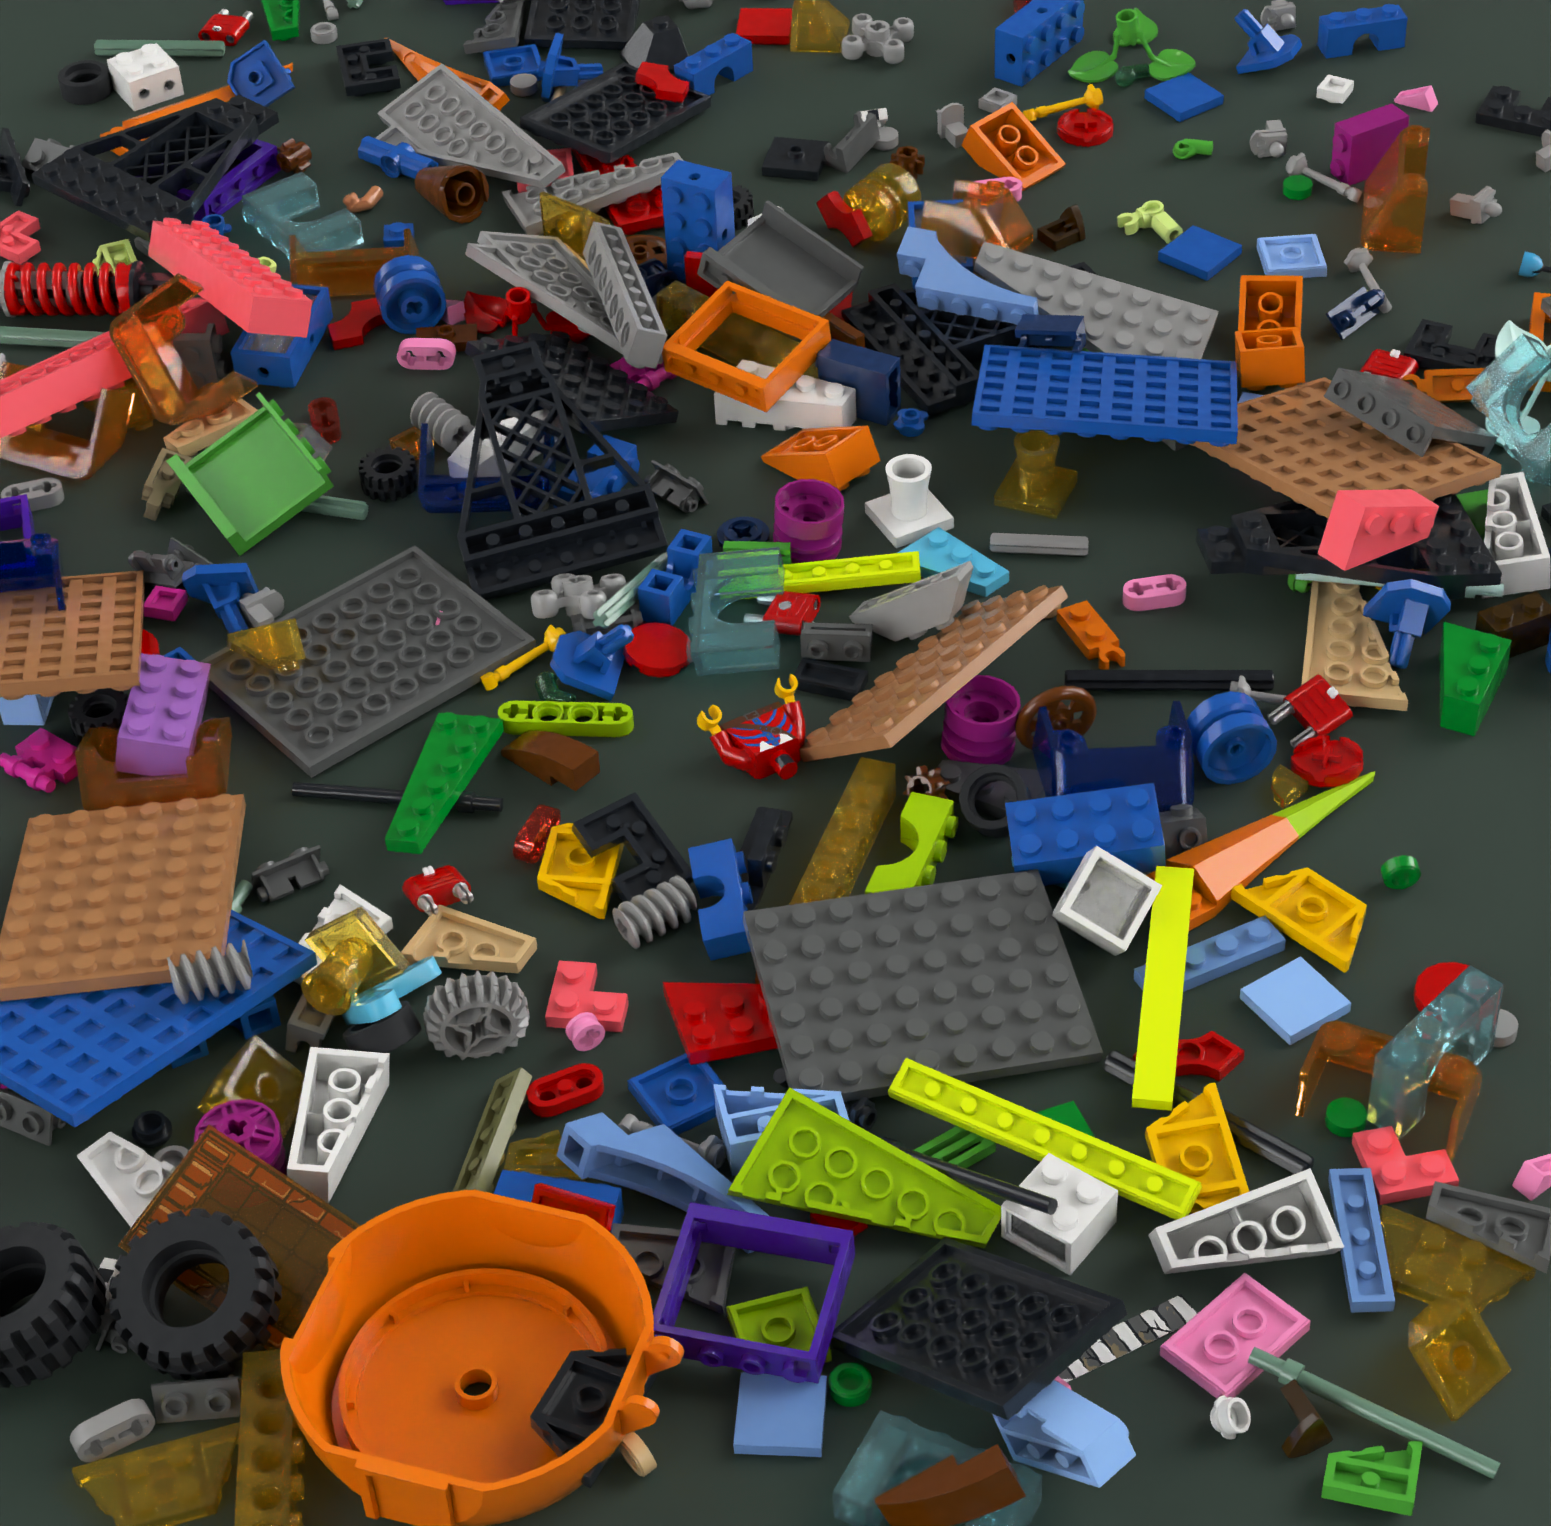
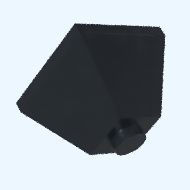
M668 15L656 16L652 20L643 22L620 52V58L626 64L637 68L640 67L642 62L668 65L671 74L675 73L674 65L688 57L680 30Z

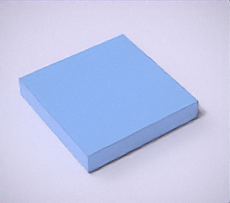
M1316 234L1257 238L1256 248L1265 275L1303 276V278L1327 277V265Z
M1301 956L1240 989V999L1289 1045L1346 1015L1351 1010V1002Z

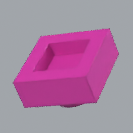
M156 585L144 602V617L176 621L189 601L187 591Z

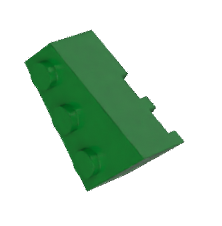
M1443 622L1439 651L1440 727L1475 737L1507 673L1512 640Z

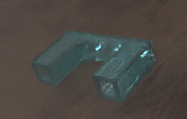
M303 172L242 196L244 205L242 215L246 223L254 226L262 237L270 240L276 249H280L291 262H295L303 270L364 245L361 221L346 208L314 221H291L320 208L317 185Z
M1522 333L1466 388L1473 396L1471 402L1474 407L1481 413H1485L1489 419L1487 422L1488 427L1505 441L1506 444L1503 446L1505 451L1522 465L1520 471L1524 473L1525 478L1531 483L1536 481L1550 486L1551 423L1539 432L1527 434L1521 425L1520 406L1529 388L1551 368V356L1540 341Z
M779 547L699 554L698 568L693 569V581L696 592L691 593V606L694 617H689V632L692 642H687V658L689 663L694 662L698 676L779 669L781 643L775 620L728 623L717 618L726 606L737 600L784 594L785 569Z
M1470 965L1375 1055L1367 1120L1380 1128L1392 1126L1397 1138L1401 1140L1424 1117L1428 1086L1442 1056L1447 1057L1469 1071L1493 1050L1504 984Z
M880 1410L833 1490L834 1517L854 1526H879L884 1515L876 1505L874 1498L951 1455H954L960 1465L984 1452L986 1449L973 1448L954 1440L946 1433L933 1432L914 1424L906 1417L893 1416ZM1009 1462L1019 1478L1026 1497L1000 1510L967 1521L965 1526H1029L1042 1501V1475L1034 1472L1026 1465Z

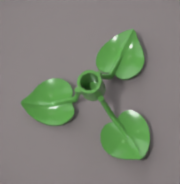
M1138 8L1134 10L1124 9L1116 14L1117 28L1113 33L1114 46L1112 54L1109 56L1104 51L1088 52L1075 61L1072 68L1068 70V74L1076 80L1087 83L1105 81L1111 78L1119 69L1118 64L1113 61L1117 57L1119 46H1135L1136 44H1142L1149 59L1153 61L1148 66V72L1151 77L1157 80L1167 81L1177 76L1185 75L1196 67V62L1190 55L1177 49H1165L1158 56H1155L1148 43L1158 34L1156 23L1143 15Z

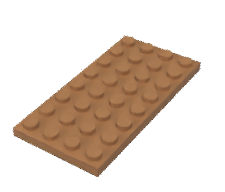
M1042 585L1028 593L1019 590L1005 598L997 595L982 603L979 600H974L961 608L962 614L955 617V621L951 625L941 629L938 634L922 640L918 644L919 649L915 653L908 654L896 662L897 668L877 677L874 680L875 686L857 694L852 698L853 704L850 707L834 713L829 718L830 723L826 727H821L811 732L806 737L808 741L800 748V756L803 762L893 747L1066 600L1068 596L1063 586L1047 588L1046 585Z

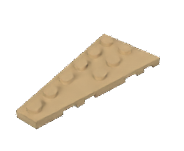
M1312 581L1301 685L1319 674L1331 687L1334 686L1339 692L1338 695L1348 706L1407 711V696L1405 692L1402 693L1399 686V677L1396 671L1392 670L1389 663V654L1377 625L1371 618L1363 616V608L1367 602L1362 599L1359 592L1360 585Z

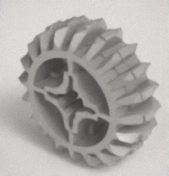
M478 969L474 975L466 976L461 972L459 979L447 978L445 986H435L434 993L427 996L426 1007H424L425 1012L423 1013L426 1035L429 1041H432L435 1050H443L446 1057L457 1054L461 1060H464L466 1057H488L496 1052L503 1054L507 1046H517L518 1039L525 1036V1030L529 1025L528 1020L530 1019L527 998L519 988L518 982H510L507 975L497 978L494 971L487 975H481Z

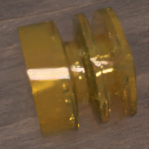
M886 163L879 165L865 178L846 191L843 201L853 209H861L873 235L868 239L882 241L908 221V202L921 201V192L909 172L899 165Z

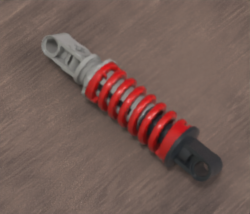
M5 261L0 271V308L3 309L7 317L25 316L30 312L34 316H41L44 313L49 316H57L60 313L65 316H73L75 313L80 316H88L93 313L101 317L108 313L113 317L125 314L129 317L138 318L146 314L148 307H163L180 298H186L191 292V288L171 273H147L142 261H134L129 265H126L124 262L118 263L115 269V276L113 268L108 262L101 264L99 275L98 269L93 262H88L84 267V271H82L80 264L77 262L71 263L68 271L62 262L54 264L52 271L48 263L42 262L38 265L36 271L31 262L19 265L16 262ZM169 285H175L180 290V295L171 292Z

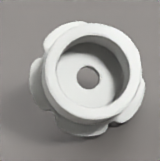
M1223 1395L1215 1400L1214 1407L1210 1413V1420L1213 1428L1221 1432L1223 1438L1231 1440L1236 1438V1434L1244 1433L1248 1430L1251 1416L1244 1400L1238 1397L1227 1398Z

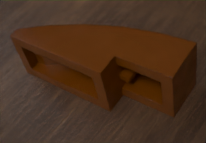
M527 731L501 749V756L550 786L559 781L572 790L577 791L600 773L597 750L575 739L553 732Z
M996 1444L960 1465L954 1455H951L877 1496L874 1500L890 1526H952L1000 1510L1026 1497V1494L1015 1470L999 1445Z

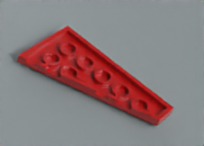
M571 148L584 173L599 170L600 175L615 172L614 166L625 164V167H637L634 164V159L628 154L609 164L602 163L589 155L579 154ZM661 185L654 187L650 192L638 193L628 197L622 203H613L604 207L614 226L621 227L624 235H632L638 231L664 227Z
M663 982L664 997L690 1065L778 1048L760 984Z

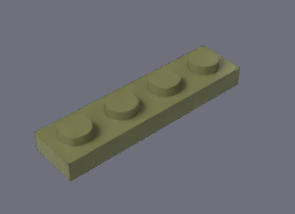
M522 1067L495 1081L453 1192L479 1190L492 1193L494 1189L493 1180L497 1169L502 1165L506 1156L504 1153L506 1145L517 1127L515 1121L518 1113L527 1100V1090L532 1075Z

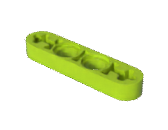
M515 700L503 703L498 709V718L503 720L504 732L512 735H522L527 731H546L564 736L623 737L634 729L633 710L630 706L622 703ZM552 715L557 717L552 721L540 720L544 716ZM584 716L592 718L586 722L575 721V719Z

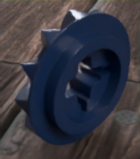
M736 517L727 520L718 528L717 538L719 547L723 548L724 541L768 542L770 541V532L768 526L757 518Z

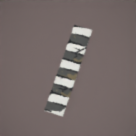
M1180 1294L1112 1327L1107 1334L1103 1335L1078 1360L1074 1361L1058 1376L1067 1383L1183 1327L1197 1313L1183 1295Z

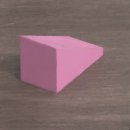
M1432 85L1401 91L1394 99L1395 103L1432 112L1438 105Z
M446 300V309L441 319L450 325L464 321V301Z
M1551 1154L1524 1161L1512 1184L1516 1190L1530 1201L1551 1187Z

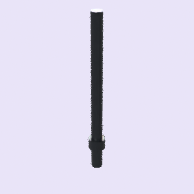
M294 782L292 785V795L296 797L400 804L405 790L300 782ZM463 791L452 808H457L458 812L474 813L475 810L502 812L503 798L476 796L475 792Z
M888 1137L882 1138V1140L962 1185L1049 1215H1053L1057 1210L1058 1202L1054 1198L905 1148L900 1141Z

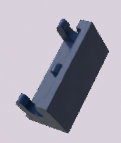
M1023 314L1015 328V338H1021L1018 347H1028V345L1072 346L1073 352L1080 353L1086 345L1084 316Z

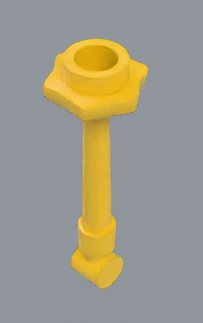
M1089 84L1084 96L1081 98L1049 106L1036 107L1035 110L1034 108L1024 110L1023 113L1029 121H1033L1036 118L1047 117L1049 114L1083 104L1090 108L1099 109V106L1103 104V95L1100 88H1094L1093 84Z
M552 625L548 626L544 632L543 644L507 665L500 666L494 670V673L488 672L480 678L486 691L495 689L499 681L502 682L509 678L510 674L546 651L554 652L559 636L566 634L565 631L560 627L555 629Z

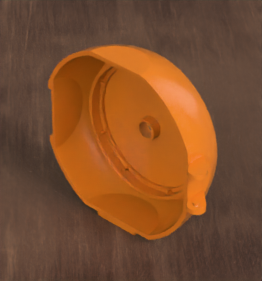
M461 1190L420 1198L397 1206L369 1220L339 1241L327 1256L328 1273L294 1338L285 1337L281 1343L280 1362L285 1393L297 1425L324 1465L353 1492L361 1496L366 1517L376 1520L379 1517H384L415 1526H487L525 1517L560 1501L583 1484L581 1481L584 1474L615 1452L626 1434L653 1425L659 1416L660 1409L654 1401L643 1396L644 1385L649 1375L678 1365L684 1355V1349L673 1338L667 1336L654 1337V1317L651 1298L640 1269L617 1238L594 1219L584 1214L479 1190ZM626 1348L627 1355H632L604 1422L583 1442L561 1457H558L531 1427L530 1415L571 1351L593 1350L595 1352H604L608 1349ZM480 1382L490 1385V1388L481 1395L472 1396L463 1392L466 1387L473 1383Z

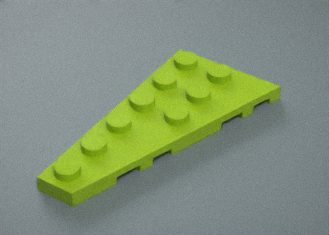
M790 1087L727 1193L730 1196L937 1239L946 1237L980 1248L986 1247L1001 1220L1000 1205Z

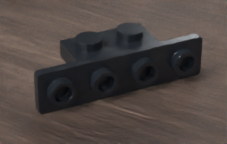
M2 128L0 134V191L10 192L15 206L21 207L23 199L29 196L30 181H27L25 168L22 167L20 161V154L17 153L15 148V140L12 139L8 128Z
M768 807L757 808L740 850L744 853L748 873L742 874L743 882H749L753 903L747 905L748 911L757 910L770 875L776 870L778 855L781 848H784L786 845L788 830L793 820V813L791 811Z

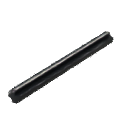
M1066 670L1064 686H1076L1085 690L1230 691L1231 681L1239 682V676H1244L1251 691H1271L1274 688L1275 677L1272 670Z
M1112 1050L1104 1060V1070L1133 1086L1136 1060L1117 1050ZM1175 1082L1172 1108H1175L1184 1101L1189 1103L1198 1094ZM1224 1109L1233 1141L1293 1174L1309 1168L1312 1170L1314 1166L1313 1156Z

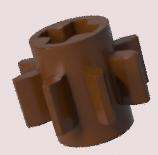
M291 138L277 148L280 152L277 154V162L284 172L289 173L293 171L295 176L311 166L309 161L312 159V153L308 145L303 141L295 143V140Z
M902 146L897 149L896 153L891 154L890 173H897L898 180L912 182L918 178V174L923 175L925 156L918 155V150L915 147Z
M926 765L918 766L916 768L917 775L911 774L904 777L908 784L907 790L903 791V795L910 796L911 792L948 799L944 793L950 781H944L940 776L941 768H934L928 772ZM928 784L929 791L925 792L923 785Z

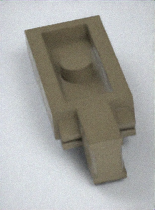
M165 448L161 449L144 484L141 499L147 501L143 517L156 521L162 507L169 509L171 504H174L183 483L166 461L177 452ZM177 453L184 464L193 459Z

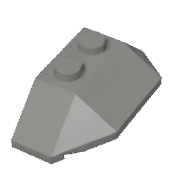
M968 561L902 588L864 601L849 617L852 623L873 624V632L895 642L909 637L910 640L917 639L933 627L936 630L944 629L955 621L954 615L963 607L974 566L971 561Z

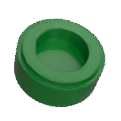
M1302 175L1289 176L1283 181V194L1292 200H1304L1312 194V180Z
M1402 855L1387 860L1381 867L1384 884L1391 889L1408 888L1414 885L1421 877L1418 862L1412 856Z
M1342 1097L1329 1103L1326 1109L1325 1123L1333 1134L1340 1137H1352L1353 1133L1364 1131L1367 1110L1361 1102L1352 1098Z
M853 1362L843 1363L835 1367L829 1375V1393L831 1398L837 1404L845 1407H856L865 1403L872 1394V1377L869 1370L863 1365Z

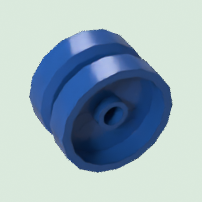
M400 256L385 263L376 273L373 284L375 297L380 307L382 318L391 329L399 333L416 334V328L434 327L444 316L447 305L445 293L440 284L438 273L429 261L419 256Z
M1230 691L1216 694L1199 704L1191 712L1185 723L1184 736L1206 777L1215 783L1231 785L1244 782L1264 770L1276 753L1277 740L1272 729L1264 719L1255 700L1245 693Z

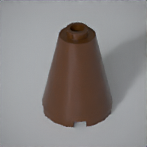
M471 165L426 167L421 169L415 178L417 192L444 216L454 222L467 223L479 217L483 212L480 209L484 201L487 202L489 198V184L485 175Z

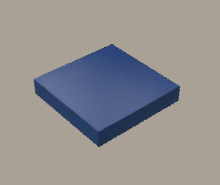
M536 44L483 52L484 63L490 82L497 87L510 85V79L513 76L523 73L534 75L537 81L542 80L541 77H538L541 58Z
M1188 72L1185 75L1177 76L1146 89L1144 99L1181 122L1223 104L1224 95Z
M1193 225L1158 251V261L1208 281L1242 254V245Z
M686 1053L627 1080L628 1090L656 1126L665 1124L676 1135L716 1117L714 1084L724 1085L707 1062L690 1065Z

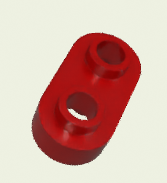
M581 1063L538 1078L529 1085L527 1090L529 1109L537 1116L552 1117L597 1100L604 1092L603 1073L593 1064Z

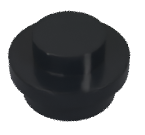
M156 1110L145 1111L137 1116L132 1127L133 1140L137 1145L144 1148L161 1146L171 1137L172 1125L163 1113Z

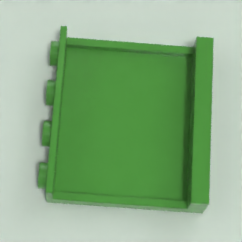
M260 392L256 396L263 407L186 464H184L177 453L166 461L239 556L334 487L327 476L331 470L320 456L316 459L313 458L312 455L315 453V450L307 439L302 437L299 440L296 436L300 432L289 418L283 421L281 417L284 413L274 399L267 402Z

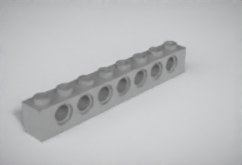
M593 221L583 255L624 358L628 364L635 368L643 369L646 366L656 369L667 338L665 328L622 228Z

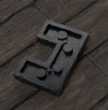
M389 38L336 46L347 96H364L367 93L390 92L401 88L396 65L369 69L368 66L370 64L383 65L394 61Z
M1493 86L1476 113L1475 123L1542 137L1544 131L1547 129L1551 131V97L1547 98L1542 109L1539 111L1524 105L1517 106L1521 91L1513 90L1507 86Z
M1422 319L1403 356L1415 359L1419 364V368L1432 370L1490 368V383L1495 384L1503 368L1495 357V343L1498 336L1483 333L1475 349L1448 344L1452 336V325Z
M636 792L573 823V833L591 858L623 842L638 863V866L612 879L611 886L622 902H631L632 897L639 894L643 896L646 890L656 889L658 884L662 882L668 883L670 878L677 875L682 877L688 885L694 881L692 870Z

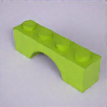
M911 792L900 815L901 843L911 848L914 852L900 862L876 866L866 887L865 894L931 885L934 883L936 865L938 862L943 863L947 852V841L949 838L955 837L958 828V817L954 816L953 800Z

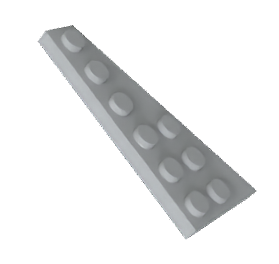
M675 152L644 159L637 167H625V164L614 166L615 172L600 175L599 170L556 179L552 182L551 186L545 188L529 185L526 186V192L512 194L511 190L503 191L502 195L506 205L526 235H541L547 229L557 225L569 224L575 218L585 214L597 213L601 208L610 204L622 203L628 197L638 193L650 192L654 187L661 185V177L677 160H684Z

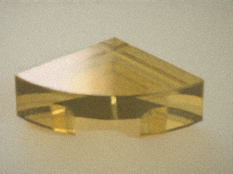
M1280 764L1272 775L1271 788L1274 800L1284 809L1308 791V781Z

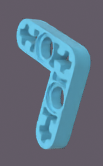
M433 955L426 957L342 1003L339 1011L347 1025L376 1022L393 1014L402 1007L399 998L433 980L442 971Z

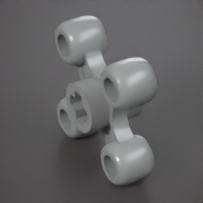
M857 14L852 18L853 35H847L842 40V54L846 59L856 60L866 51L870 56H883L884 60L889 64H898L904 59L903 42L911 41L914 36L913 21L906 17L897 18L890 27L885 21H873L872 17L868 14Z
M570 573L556 575L551 580L552 590H539L532 594L531 608L533 615L541 619L551 618L558 614L559 608L565 607L568 616L582 614L584 618L595 619L593 613L626 584L625 577L616 573L607 574L601 577L599 584L593 585L592 577L588 575L575 576Z

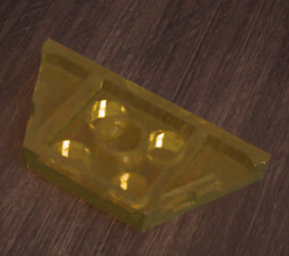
M1384 1204L1381 1208L1380 1221L1383 1227L1384 1243L1394 1291L1466 1319H1471L1482 1312L1487 1304L1497 1302L1508 1295L1511 1286L1524 1278L1530 1281L1536 1274L1537 1269L1448 1228Z
M239 1423L230 1424L73 1467L72 1473L76 1484L80 1488L84 1487L91 1494L96 1505L106 1515H110L114 1519L116 1526L178 1525L217 1513L222 1498L221 1488L228 1481L232 1469L231 1457L236 1444H240L242 1440Z

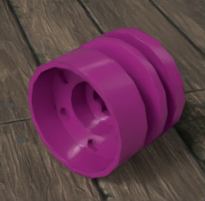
M816 479L796 480L787 483L779 489L775 496L773 542L791 543L792 564L833 560L838 556L842 547L843 495L831 484Z
M976 675L945 702L941 747L947 758L952 761L988 765H1003L1011 759L1016 745V719L1021 707L1020 696L1015 688L1002 679L989 675Z
M245 1099L231 1100L217 1105L203 1115L195 1127L194 1143L196 1148L208 1132L213 1131L249 1155V1158L252 1157L287 1181L288 1160L280 1133V1125L273 1110L263 1103ZM232 1169V1172L234 1174H236L252 1186H256L255 1184H253L252 1182H250L249 1180H247L246 1178H244ZM225 1171L218 1179V1181L215 1183V1185L212 1187V1189L209 1191V1193L213 1191V1189L225 1175ZM227 1174L212 1194V1198L226 1207L240 1209L252 1194L253 1188L232 1174ZM259 1188L261 1192H263L272 1199L274 1198L273 1196ZM257 1192L253 1194L244 1208H254L270 1200Z

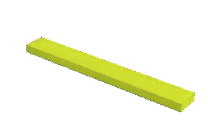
M1156 866L1155 881L1161 884L1162 887L1152 904L1132 1093V1107L1172 1111L1194 879V869Z
M905 1058L888 1089L890 1098L1041 1162L1050 1153L1118 1190L1119 1196L1175 1220L1189 1215L1202 1189L1201 1182L908 1058Z

